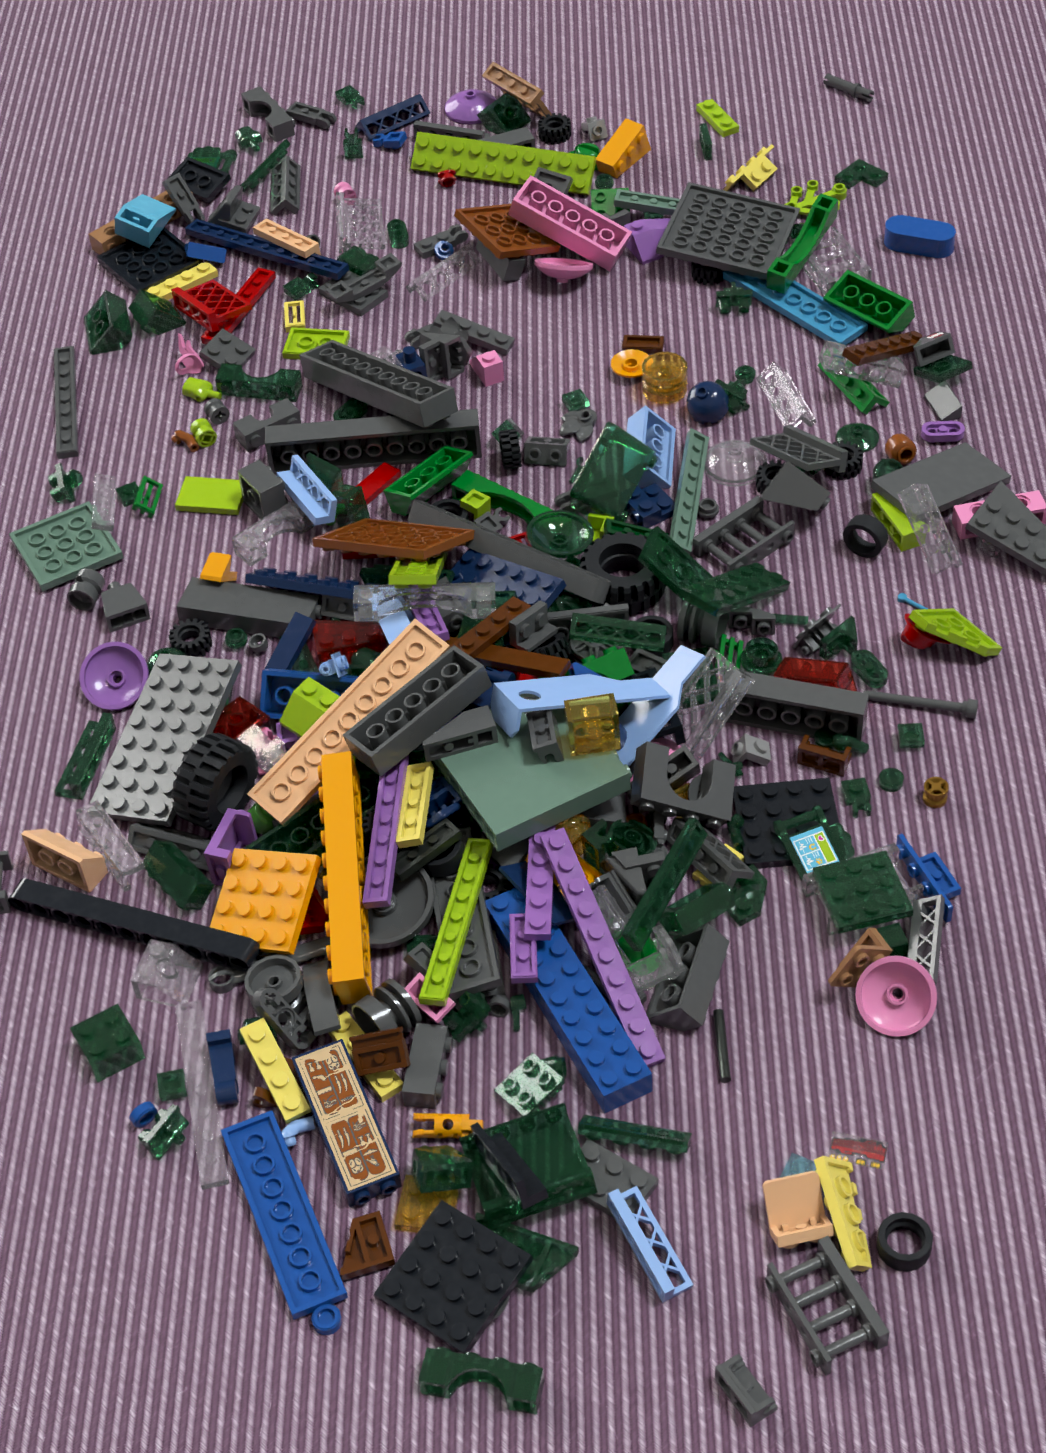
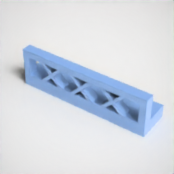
M292 455L290 470L277 472L276 474L277 477H281L284 481V490L314 525L335 522L337 499L299 455Z
M635 1186L623 1193H620L619 1189L608 1193L606 1204L662 1303L692 1288L693 1283L638 1187ZM633 1196L639 1204L637 1214L631 1212L625 1200ZM641 1211H643L646 1217L641 1216ZM639 1221L651 1225L654 1230L651 1239L645 1237L638 1224ZM656 1235L659 1241L654 1240ZM652 1246L665 1249L668 1255L666 1264L659 1261ZM670 1260L674 1266L669 1265ZM670 1271L679 1274L683 1284L674 1287L666 1272Z

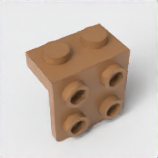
M868 928L841 961L838 968L828 979V983L831 986L856 987L861 974L871 963L891 954L893 950L876 928Z

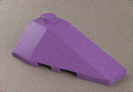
M671 218L640 219L624 225L625 228L632 231L627 248L642 265L664 256L657 254L656 249Z

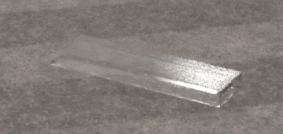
M94 474L91 529L113 532L115 476Z

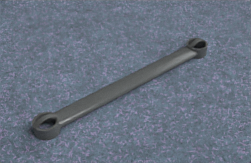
M325 936L297 945L294 955L273 953L257 958L253 965L265 957L274 955L288 956L295 960L297 964L327 955L326 946L330 945V937ZM216 966L208 975L209 983L214 992L220 994L227 993L235 987V984L245 981L244 978L247 972L224 966ZM221 975H229L231 977L224 984L213 982Z

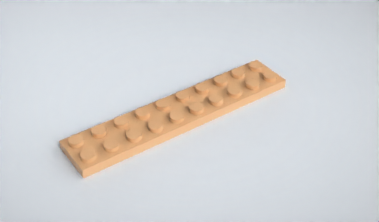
M414 619L247 793L249 798L284 826L322 786V780H319L317 769L318 765H321V755L350 751L343 734L451 648L450 645L417 619Z

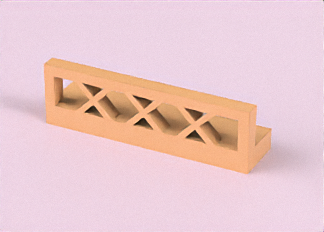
M265 219L252 227L255 235L304 258L312 254L321 255L318 242L269 219Z

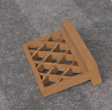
M492 62L483 73L482 77L497 86L507 97L541 117H546L547 114L552 115L541 100L544 92L540 88L495 62Z

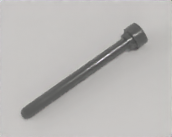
M868 690L863 692L869 694V700L961 712V715H966V718L976 719L978 700L968 699V701L960 703Z

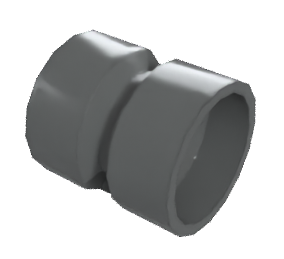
M81 569L67 594L68 602L79 610L89 611L93 609L105 585L103 576L92 569Z

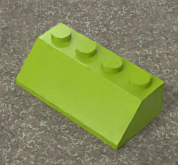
M308 677L293 691L279 724L301 738L340 696ZM353 756L356 767L358 768L362 764V762L358 760L355 756Z

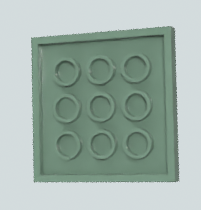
M89 501L9 533L12 543L42 592L76 578L81 569L96 570L124 558L121 549Z

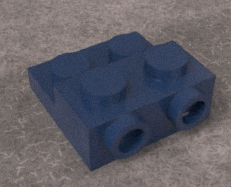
M653 483L643 489L635 485L620 492L618 506L621 511L626 512L630 516L634 524L650 528L673 517L675 502L656 483Z

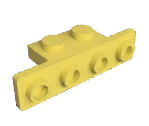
M771 144L767 149L763 147L756 154L758 157L753 156L746 163V167L742 165L735 173L736 176L732 174L726 180L725 184L727 186L723 190H730L742 179L754 192L778 169L766 157L774 146Z

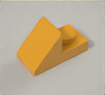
M211 552L200 574V579L217 582L236 581L237 572L230 571L231 555Z

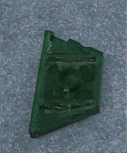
M478 1212L475 1215L478 1223L532 1255L534 1260L515 1286L531 1293L535 1292L579 1254L578 1246Z

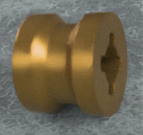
M941 777L927 779L924 783L923 802L931 808H941L947 803L948 782Z

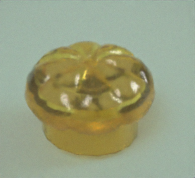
M581 814L558 823L555 827V830L565 828L577 857L588 850L595 837L594 832L590 829V820Z

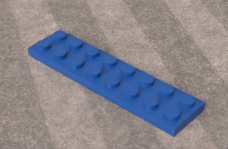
M268 1111L222 1129V1137L293 1320L314 1312L315 1309L322 1305L334 1304L348 1298L342 1279L273 1111Z

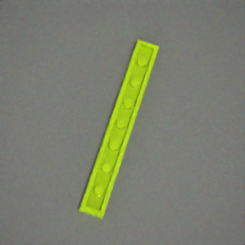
M468 838L418 998L420 1004L446 1007L494 847L489 839Z

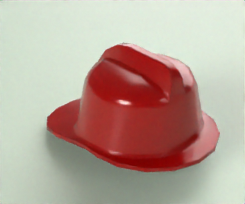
M905 614L904 618L907 623L900 636L901 641L913 648L923 650L931 647L935 642L951 644L943 638L919 630L915 623L908 618L910 614Z

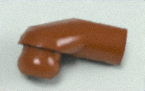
M182 430L174 431L175 434L171 436V440L174 443L180 444L183 441L191 452L198 451L199 444L193 435Z

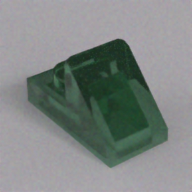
M850 616L820 640L819 656L827 661L833 655H837L841 649L854 657L857 656L858 639L855 618L853 616Z

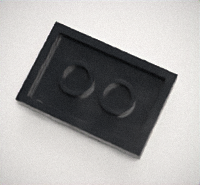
M186 157L168 177L170 178L180 173L193 196L208 204L231 180L229 173L190 157Z

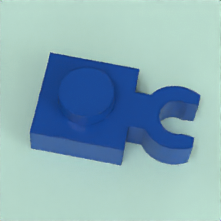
M405 131L389 132L387 135L376 134L377 139L372 141L374 147L384 145V148L398 149L407 139Z

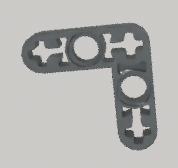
M261 988L255 992L253 996L255 1009L291 1049H306L311 1045L317 1036L314 1034L310 1021L308 1005L298 1016L275 989ZM265 995H268V996H269L268 999H267V1002H268L270 1005H265V1004H264V1003L266 1002V999H265V997H264ZM334 996L336 1007L339 1009L342 1003L339 996ZM282 1011L287 1015V1022L284 1026L280 1025L278 1021L279 1014Z

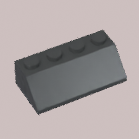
M709 923L672 938L646 1013L650 1024L685 1032L698 1028L705 1022L706 1013L713 998V991L720 977V970L726 958V951L730 942Z

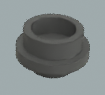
M705 498L700 501L698 514L701 517L712 518L719 513V506L714 499Z

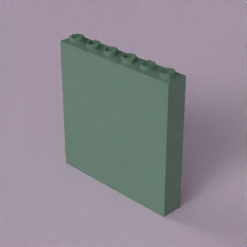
M524 694L520 696L527 700L540 699L538 696L533 694ZM580 707L552 709L558 723L564 754L563 761L558 762L553 754H547V763L544 764L540 761L537 752L534 753L526 714L529 712H522L519 731L513 738H510L495 722L498 743L433 760L497 851L631 789L630 778H632L630 768L627 764H622L614 748L610 749L603 734L598 733L594 729L593 722L589 717L586 718L582 714Z

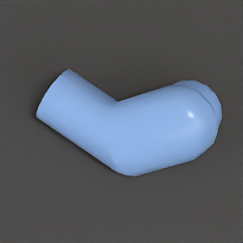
M313 1116L291 1121L281 1131L287 1147L296 1145L295 1135L315 1130Z

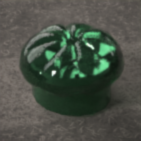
M759 637L747 642L740 656V661L745 671L769 676L779 670L783 658L777 644L773 640Z

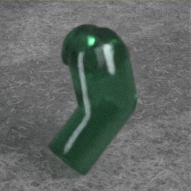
M836 734L832 737V746L837 751H845L846 747L849 746L852 747L851 751L864 755L869 749L868 743L851 736Z

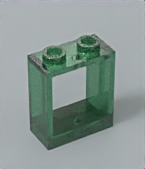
M725 882L705 884L655 913L666 936L687 935L736 906L734 893Z

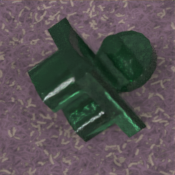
M731 282V288H723V291H716L715 304L719 308L720 314H729L731 306H738L740 313H749L750 305H752V289L743 290V287H736L735 282Z
M719 379L715 381V383L722 386L729 397L728 411L735 415L741 409L745 411L749 409L750 405L746 403L748 390L745 389V382L743 380L730 381L728 384Z
M61 463L56 464V472L48 476V481L53 487L50 490V495L57 503L64 499L72 503L76 501L74 488L83 482V475L74 469L65 472Z
M465 991L458 1001L461 1009L457 1013L450 1010L442 1019L444 1025L448 1026L453 1039L459 1043L468 1033L471 1034L475 1029L484 1032L487 1028L484 1020L489 1015L488 1012L491 1010V1007L486 1002L485 995L482 992L472 994Z
M174 1104L168 1110L160 1109L155 1115L154 1121L156 1124L151 1130L143 1129L138 1135L139 1141L148 1149L154 1159L160 1160L173 1143L182 1145L185 1141V1136L182 1132L189 1125V1122L181 1114L180 1108Z

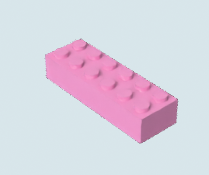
M531 175L514 197L508 213L509 216L608 271H611L627 247L632 231Z

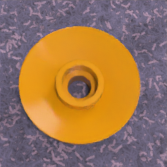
M624 350L615 354L611 359V369L613 372L626 378L643 376L652 366L650 356L640 350Z

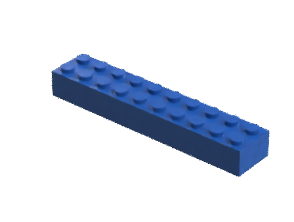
M516 888L486 900L492 931L495 930L496 938L509 959V914L525 913L526 898ZM552 926L551 940H537L538 983H525L605 1114L652 1092V1073L559 927Z

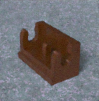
M805 734L798 746L797 764L844 777L852 758V753H850L852 747L847 746L844 753L826 747L810 744V735Z

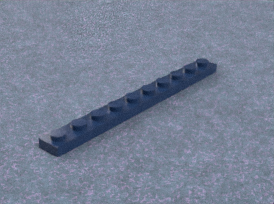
M195 219L185 228L186 235L334 280H339L349 271L348 263L318 254H312L304 258L264 238L203 220Z

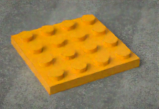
M234 848L230 869H227L210 927L251 938L260 944V952L294 955L322 858L312 854Z

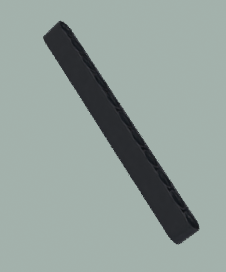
M27 878L20 880L8 898V902L13 908L25 913L242 972H248V969L252 967L261 951L258 942L245 936Z

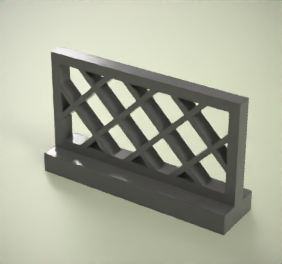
M792 425L784 426L783 433L750 438V445L784 461H789L791 464L806 471L829 468L838 473L845 472L848 456L847 450Z

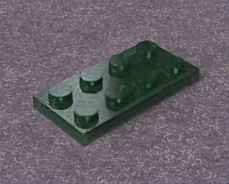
M659 526L651 529L638 561L683 601L688 594L696 595V598L699 596L705 597L707 608L709 601L715 599L721 583Z

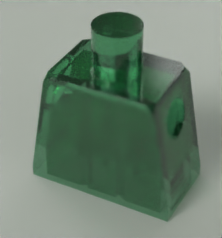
M423 1145L413 1150L411 1175L421 1193L471 1188L473 1161L452 1146L429 1147Z

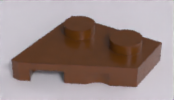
M380 1210L352 1219L350 1238L345 1248L344 1264L340 1269L342 1281L395 1265V1259Z

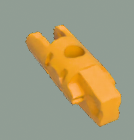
M413 1113V1120L417 1122H434V1130H413V1138L469 1139V1133H472L470 1126L478 1122L484 1130L483 1120L469 1119L470 1114ZM448 1122L453 1123V1127L450 1130L444 1129V1125Z

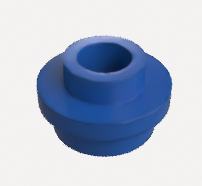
M440 241L435 245L434 252L439 259L447 260L452 257L454 248L451 243Z

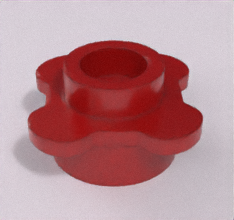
M444 170L439 172L438 183L443 187L453 186L457 180L455 177L456 171Z

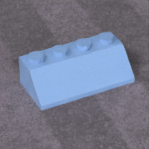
M646 405L628 418L622 476L628 482L638 485L640 488L656 483L660 488L668 489L672 484L676 429Z

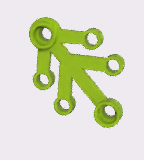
M809 180L807 182L805 199L799 203L798 199L802 197L803 189L800 186L792 187L790 202L784 205L800 208L799 214L808 215L810 209L807 207H812L819 196L814 197L815 192L818 190V181ZM837 183L832 187V190L822 194L838 199L839 210L840 201L844 200L847 196V188L844 184Z

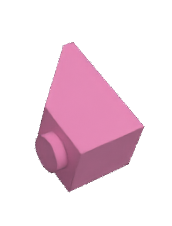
M495 350L475 356L469 360V364L485 387L504 381L503 361Z
M419 972L404 989L412 997L419 1011L428 1019L438 1024L456 1003L448 997L446 1007L420 1004L418 998L425 976Z

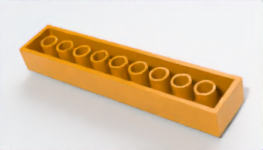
M351 751L321 755V765L317 767L319 780H322V787H319V798L324 808L320 809V820L325 826V830L321 831L322 845L326 846V853H322L323 867L327 868V875L323 876L324 890L328 891V898L324 899L326 914H329V921L325 922L327 937H330V945L326 946L328 961H331L332 966L331 969L327 970L329 984H333L334 996H339L342 1005L356 1003L366 995L373 996L368 909H365L362 903L366 871L360 776Z

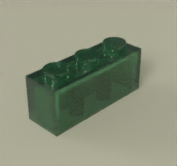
M154 840L141 863L148 872V876L162 886V890L176 901V905L186 911L189 909L201 910L215 886L170 841Z

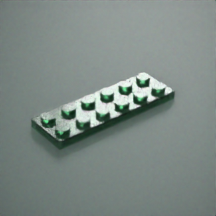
M752 563L681 588L678 597L718 617L787 591L790 582L783 579L781 574L764 569L765 567L762 564Z

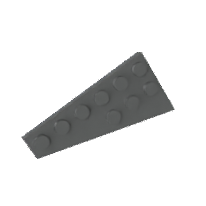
M1000 481L968 521L965 529L1046 576V526Z

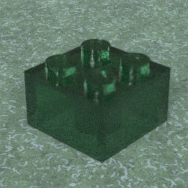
M118 1003L70 1027L75 1044L97 1083L145 1059L141 1042Z

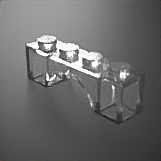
M826 340L818 357L824 371L890 387H900L907 373L901 358L894 356L857 366L842 356L844 348H847L845 344Z
M294 500L232 537L234 552L251 567L268 556L266 546L274 536L285 532L304 534L317 525H314Z

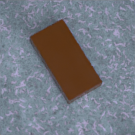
M624 335L622 351L634 349L647 354L663 355L664 336Z

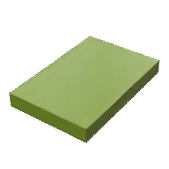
M291 327L282 352L283 359L300 360V354L331 340L348 345L350 332L346 330Z
M186 476L175 503L176 511L239 515L243 503L240 481Z

